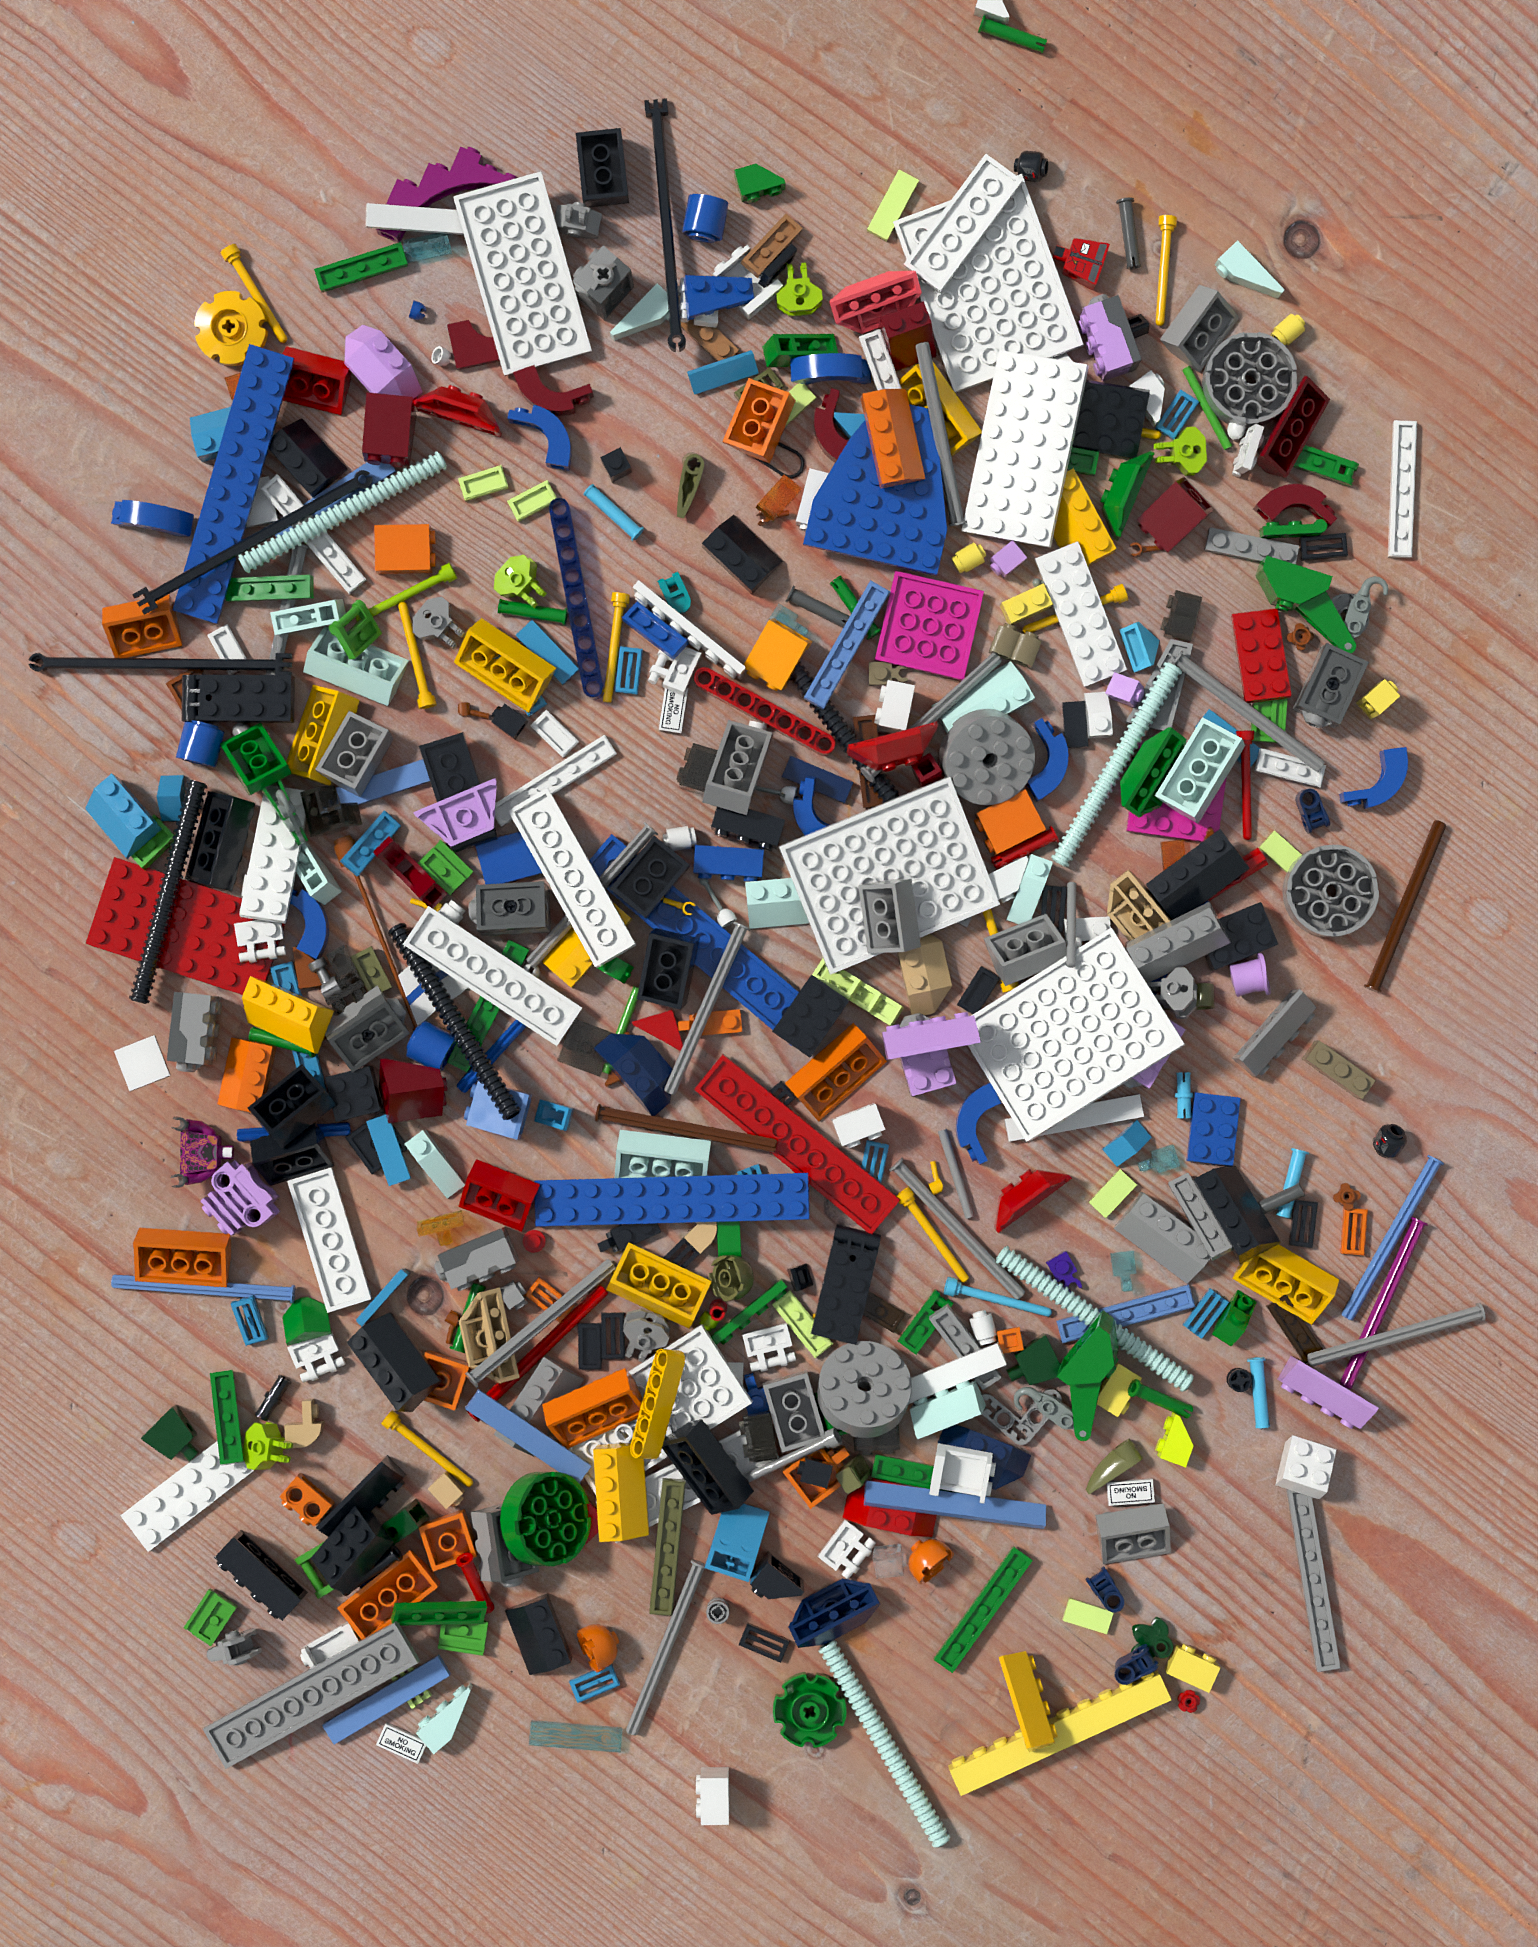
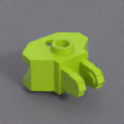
M801 263L800 272L802 278L793 279L794 268L792 264H787V284L776 294L777 309L789 317L812 315L822 306V290L812 284L810 278L807 277L806 263Z
M1186 427L1178 438L1171 442L1154 444L1155 450L1170 449V456H1159L1155 458V463H1171V466L1176 465L1184 476H1194L1207 461L1206 438L1197 427Z
M525 555L510 557L495 574L494 590L503 597L519 596L535 608L538 603L529 595L531 590H536L543 597L547 594L536 579L537 564Z
M254 1422L245 1433L243 1446L245 1464L248 1469L266 1470L270 1469L277 1461L289 1463L291 1457L283 1455V1449H291L293 1443L285 1441L276 1423L266 1422L262 1424Z

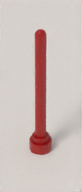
M1254 730L1236 731V735L1241 737L1245 744L1241 752L1243 838L1250 840L1252 838L1250 744L1254 740Z

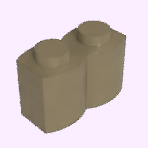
M1004 623V626L999 625L988 653H996L1000 658L1031 669L1042 642L1038 639L1039 636L1028 631L1025 634L1017 632V627Z

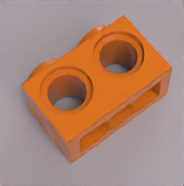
M299 1473L279 1496L282 1499L281 1503L288 1510L292 1511L294 1509L300 1514L299 1519L308 1526L310 1524L315 1526L335 1503L302 1473ZM297 1488L301 1490L302 1499H295L292 1496V1489ZM311 1503L319 1506V1514H312L310 1512L309 1505Z

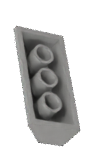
M1208 902L1127 942L1126 949L1135 966L1148 983L1172 972L1176 967H1182L1231 942L1211 903Z
M1301 989L1291 990L1232 1059L1252 1077H1256L1258 1074L1262 1076L1270 1067L1268 1065L1269 1061L1273 1057L1277 1059L1285 1050L1283 1045L1288 1040L1292 1042L1300 1033L1298 1028L1303 1023L1308 1024L1315 1016L1313 1011L1316 1009V1006Z
M1142 1192L1139 1193L1113 1228L1186 1284L1211 1259L1194 1230Z
M545 1355L510 1410L548 1435L550 1430L546 1426L542 1404L578 1389L584 1379L550 1356ZM497 1430L495 1431L494 1435L513 1448L534 1457L533 1454Z

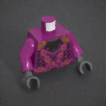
M178 1116L173 1117V1119L180 1121V1125L177 1128H171L181 1131L180 1174H174L170 1177H177L179 1184L172 1186L173 1188L202 1183L213 1176L217 1168L221 1167V1159L234 1158V1146L221 1145V1136L216 1135L215 1129L203 1121L185 1120Z

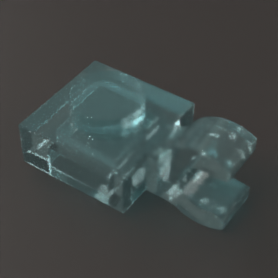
M778 603L769 619L775 618L804 637L809 632L807 628L795 622L799 617L796 613Z
M1173 1144L1150 1151L1152 1158L1137 1162L1139 1170L1142 1172L1156 1167L1157 1173H1161L1180 1166Z
M1134 1251L1110 1253L1113 1276H1120L1121 1290L1123 1292L1132 1291L1130 1274H1136Z

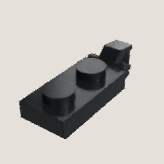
M658 1223L622 1224L606 1233L608 1239L597 1245L600 1252L610 1248L617 1252L624 1250L628 1242L634 1245L662 1231Z

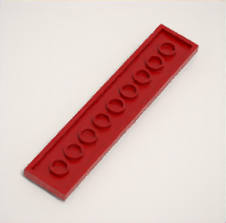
M722 1054L694 1090L747 1134L776 1139V1150L770 1153L795 1173H809V1185L868 1233L873 1234L900 1201L892 1191L725 1054Z

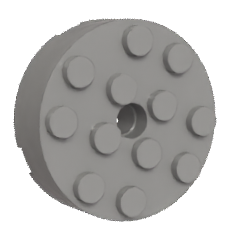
M1261 332L1238 333L1224 340L1209 358L1203 372L1202 389L1213 412L1225 423L1241 424L1247 428L1255 424L1263 426L1276 419L1287 407L1297 387V368L1290 351L1276 338ZM1245 375L1252 376L1255 379V383H1246Z
M980 709L963 715L952 724L953 727L943 737L940 745L939 764L943 776L951 778L956 792L962 798L979 805H993L1009 800L1023 789L1034 769L1035 750L1029 734L1015 719L1002 711ZM987 754H990L989 757L984 761L983 759L985 758V756Z
M1324 845L1311 849L1299 856L1285 875L1282 894L1286 911L1297 926L1312 935L1330 938L1352 933L1361 928L1371 918L1376 909L1379 898L1376 873L1363 855L1349 847ZM1328 885L1335 887L1336 895L1334 897L1328 896L1326 892Z
M857 1341L856 1345L848 1343L836 1349L822 1366L817 1389L819 1407L826 1420L837 1430L840 1429L858 1438L880 1436L892 1430L902 1420L908 1408L911 1395V1377L904 1361L890 1348L870 1341ZM860 1387L865 1388L868 1391L865 1392L863 1390H860Z

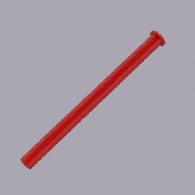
M598 1285L517 1363L519 1378L496 1383L486 1394L498 1401L608 1295L607 1290L603 1286ZM467 1411L475 1421L480 1422L478 1417Z

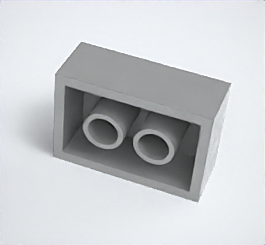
M807 1370L763 1383L782 1452L806 1446L822 1438L825 1431Z

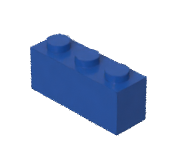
M695 845L693 873L698 874V878L712 879V875H720L721 880H734L735 877H744L743 881H757V878H762L764 849Z

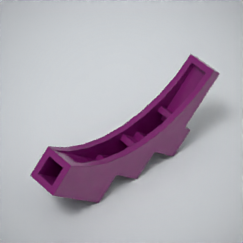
M460 146L450 171L443 164L436 163L434 165L428 163L418 187L411 180L404 179V181L397 179L386 205L428 208L433 203L449 195L465 190L481 189L518 177L511 173H506L505 175L499 173L497 168L489 164L483 166L484 161L478 150L472 147H467L466 149ZM376 229L378 235L397 243L401 242L406 232Z

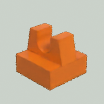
M1019 1326L996 1331L998 1343L1003 1354L1024 1350Z

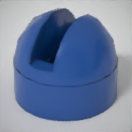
M413 300L409 318L421 320L425 315L420 313V311L427 312L424 304Z

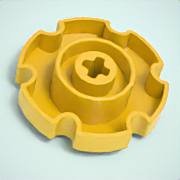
M223 291L214 294V302L211 304L204 302L200 306L194 321V326L200 329V333L195 336L200 349L212 360L220 357V363L226 366L244 364L249 344L264 348L268 337V331L262 328V324L267 321L263 309L251 297L242 300L243 295L237 291ZM231 324H233L235 328H232L230 333L227 331V329H230Z

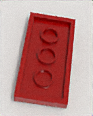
M1278 609L1232 614L1231 620L1244 701L1255 703L1290 698L1291 690Z

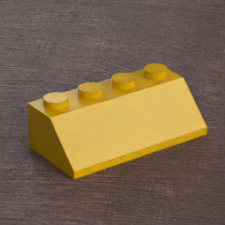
M933 362L952 457L979 437L982 431ZM916 364L899 380L901 389H906L909 404L928 409L919 364Z
M1073 468L1066 473L1053 537L1059 548L1078 541L1087 566H1090L1113 554L1117 548Z
M482 618L468 629L453 662L528 713L549 685L556 670V667Z
M316 685L312 686L286 761L292 774L328 786L331 785L332 781L318 773L315 769L349 711L357 713L359 699L340 691Z
M614 904L627 927L633 919ZM573 927L542 960L552 972L571 988H574L594 965Z
M251 976L242 996L248 1023L318 1054L334 1013L333 1010L269 981Z
M628 1242L606 1290L690 1329L712 1281Z
M1279 1244L1239 1264L1232 1277L1235 1281L1271 1302L1278 1304V1306L1297 1315L1311 1325L1334 1298L1339 1279ZM1287 1295L1294 1306H1289L1285 1301H1280L1279 1298Z
M631 1443L597 1445L593 1449L599 1542L624 1541L649 1535L644 1459L634 1458L631 1455Z
M1023 1651L1000 1656L999 1661L1027 1750L1030 1752L1055 1744L1054 1738L1058 1737L1054 1723L1049 1724L1047 1715L1051 1714L1047 1700L1042 1702L1040 1692L1044 1690L1040 1678L1035 1679L1033 1670L1037 1669L1033 1655L1028 1656L1027 1652Z

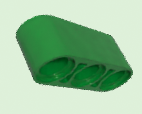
M740 1221L717 1222L718 1257L723 1255L741 1257Z

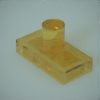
M460 1210L417 1221L416 1229L418 1236L436 1233L440 1246L451 1244L453 1240L449 1229L464 1225L463 1212Z

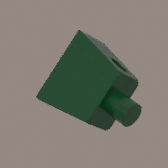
M1043 1333L1024 1346V1350L1017 1351L1014 1356L1018 1364L1006 1369L1012 1382L1025 1377L1028 1385H1033L1057 1378L1060 1363L1047 1336Z
M177 1405L171 1407L141 1437L145 1443L170 1460L181 1453L190 1462L199 1453L190 1443L197 1436V1432Z
M414 1499L388 1518L382 1526L394 1542L393 1545H395L418 1529L429 1518V1515L419 1501Z

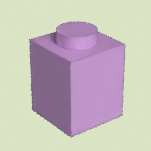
M1012 540L991 557L990 562L992 564L990 567L997 576L1002 575L1005 578L1022 565L1027 557Z
M1114 672L1105 693L1110 699L1135 708L1137 702H1140L1144 696V686L1135 679Z

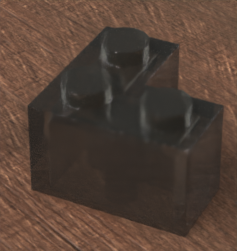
M695 743L692 744V748L687 747L684 760L687 763H685L684 768H679L676 778L680 789L704 796L706 783L718 750Z
M335 786L315 787L300 792L310 837L331 835L363 825L358 803L339 804Z

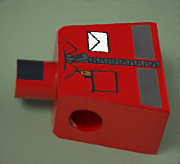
M1073 238L1070 249L1057 245L1052 258L1065 262L1062 270L1064 276L1094 291L1110 244Z

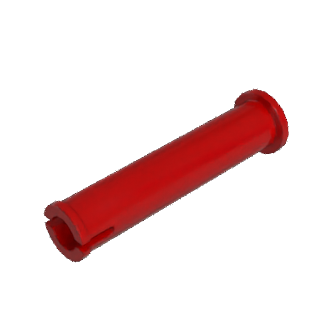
M1049 826L1048 830L990 858L995 869L998 870L1056 841L1058 843L1059 840L1053 827Z
M715 1299L710 1303L711 1319L720 1321L724 1318L727 1312V1304L722 1299Z
M463 1553L457 1557L456 1564L458 1567H461L476 1601H486V1614H489L495 1607L473 1562L474 1557L471 1553Z

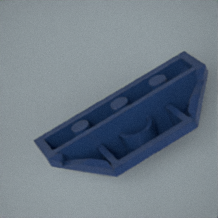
M610 1033L593 1048L650 1116H656L670 1103L671 1094L667 1093L664 1088L673 1069L645 1036Z
M959 1425L943 1429L938 1440L940 1444L993 1453L992 1462L996 1463L994 1477L989 1476L988 1482H992L993 1490L1022 1478L1031 1458L1030 1454Z
M842 1578L802 1599L788 1627L798 1648L825 1645L865 1624L881 1604L870 1583Z

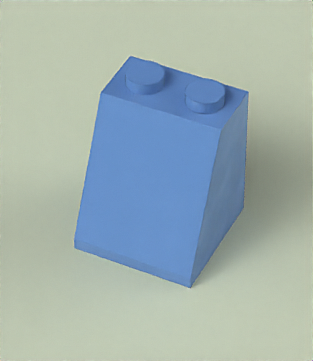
M478 1080L477 1085L473 1084L470 1091V1097L473 1100L471 1107L467 1106L464 1119L467 1120L466 1125L512 1139H521L533 1094L508 1088L510 1090L509 1095H513V1100L517 1102L516 1106H519L521 1111L512 1119L503 1120V1114H499V1108H496L494 1106L495 1102L491 1101L492 1096H488V1090H484V1084H481L480 1080Z

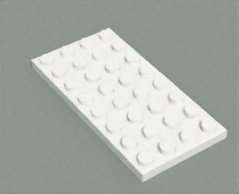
M542 172L453 196L504 376L511 375L515 371L535 365L536 368L592 352Z
M999 350L964 517L967 523H964L962 526L963 532L1051 548L1089 368L1087 364Z
M703 1324L664 1348L682 1351L685 1356V1365L665 1437L686 1423L702 1419L709 1426V1429H712L753 1402ZM655 1355L628 1371L635 1380L642 1398L644 1397ZM637 1419L625 1423L632 1428L633 1433ZM621 1427L619 1431L626 1439L628 1434ZM616 1428L568 1448L591 1464V1468L584 1478L595 1495L593 1449L597 1445L622 1444L615 1438L614 1432ZM661 1449L657 1459H644L645 1471L668 1457L663 1449Z

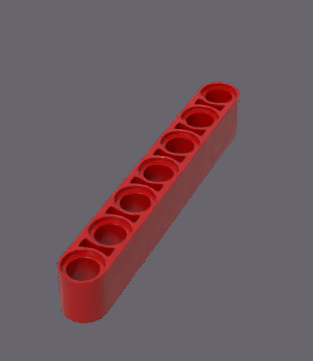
M703 667L696 671L694 676L695 684L700 690L760 723L766 724L771 729L821 756H828L834 751L835 740L830 734L709 668ZM704 673L711 676V681L705 685L698 681L699 676ZM723 684L731 687V692L725 696L718 692L719 687ZM743 695L749 696L751 699L750 705L746 707L738 703L739 698ZM763 706L769 707L771 710L770 716L766 718L758 714V710ZM782 717H787L790 719L791 725L783 729L779 726L778 721ZM800 729H809L811 737L806 740L801 739L798 735ZM822 739L829 740L831 748L827 751L821 750L818 746L819 741Z

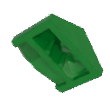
M301 1297L294 1300V1303L291 1304L282 1317L287 1346L332 1334L329 1313H327L325 1304L309 1297Z

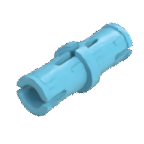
M1176 1072L1177 1093H1175V1098H1177V1118H1184L1183 1109H1185V1118H1192L1191 1098H1193V1093H1191L1190 1086L1191 1072H1184V1082L1183 1072Z

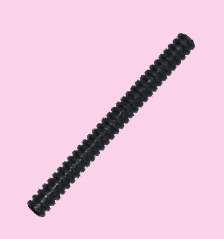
M799 661L789 680H793L792 684L794 686L797 685V691H801V696L804 697L814 678L809 677L810 673L805 671V666H801V661ZM830 699L824 710L810 703V708H814L813 712L815 714L818 713L819 720L822 719V724L827 725L826 729L831 731L832 737H836L835 741L840 743V748H844V753H847L849 744L861 742L860 739H856L857 735L855 733L852 734L851 727H847L848 723L843 722L844 718L839 716V711L834 710L835 706L830 704ZM847 756L849 759L853 760V765H857V770H860L862 767H867L863 763L853 759L850 756ZM880 772L874 777L875 781L869 784L870 787L874 788V793L879 794L877 797L879 799L882 798V803L900 797L898 795L900 792L898 790L895 791L894 784H890L891 780L886 779L887 775Z
M195 780L187 781L189 786L185 788L187 791L183 796L185 801H182L183 808L179 810L181 815H178L179 822H176L178 827L174 829L176 834L172 836V839H174L173 843L170 844L172 849L168 851L170 856L166 858L168 864L165 863L166 871L163 870L165 875L164 878L161 877L163 882L159 884L161 889L157 892L159 897L155 899L157 904L153 906L155 912L151 914L153 919L149 921L151 926H148L149 933H146L148 937L147 940H144L146 945L142 947V950H144L143 954H140L142 960L138 962L140 967H137L136 971H138V974L134 976L136 982L133 981L134 989L131 988L133 993L129 995V999L143 1004L150 1002L148 996H151L152 982L155 983L154 975L157 976L155 971L159 968L157 963L161 961L159 956L163 954L161 948H164L163 941L167 939L165 934L169 932L167 927H170L169 920H172L170 915L174 913V910H172L173 906H176L174 900L178 898L176 893L180 891L178 886H181L180 878L183 879L182 871L185 872L183 867L187 865L186 858H189L187 852L191 850L189 845L193 843L191 838L195 835L193 830L197 828L195 823H198L196 819L197 816H200V813H198L199 809H202L200 804L204 802L202 797L206 795L204 790L208 787L205 783Z
M399 923L389 930L388 935L396 943V948H400L399 953L403 954L402 958L407 960L406 964L408 966H411V972H414V977L418 978L417 982L421 984V988L425 989V995H429V1001H433L432 1006L436 1007L435 1011L437 1013H440L439 1017L444 1019L443 1024L447 1025L448 1031H451L450 1035L455 1037L454 1041L458 1043V1048H462L461 1053L466 1055L465 1059L469 1060L468 1064L473 1066V1072H477L476 1077L480 1078L481 1084H484V1090H488V1096H492L491 1101L495 1102L494 1106L496 1108H499V1114H503L502 1119H512L520 1113L521 1108L516 1106L517 1102L513 1100V1095H509L510 1090L505 1088L506 1084L504 1082H501L502 1077H498L499 1073L497 1070L494 1071L495 1066L490 1064L491 1060L487 1059V1053H483L484 1049L479 1046L480 1042L476 1041L477 1037L472 1035V1029H468L469 1024L465 1023L464 1017H461L462 1013L457 1011L458 1007L453 1005L454 1000L450 999V994L446 993L447 989L443 987L441 981L439 982V976H435L436 971L432 970V965L428 964L429 961L403 945L411 932L409 929H406L407 925Z

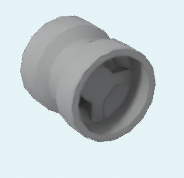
M721 1597L711 1599L706 1610L708 1620L714 1624L724 1623L729 1616L728 1602Z

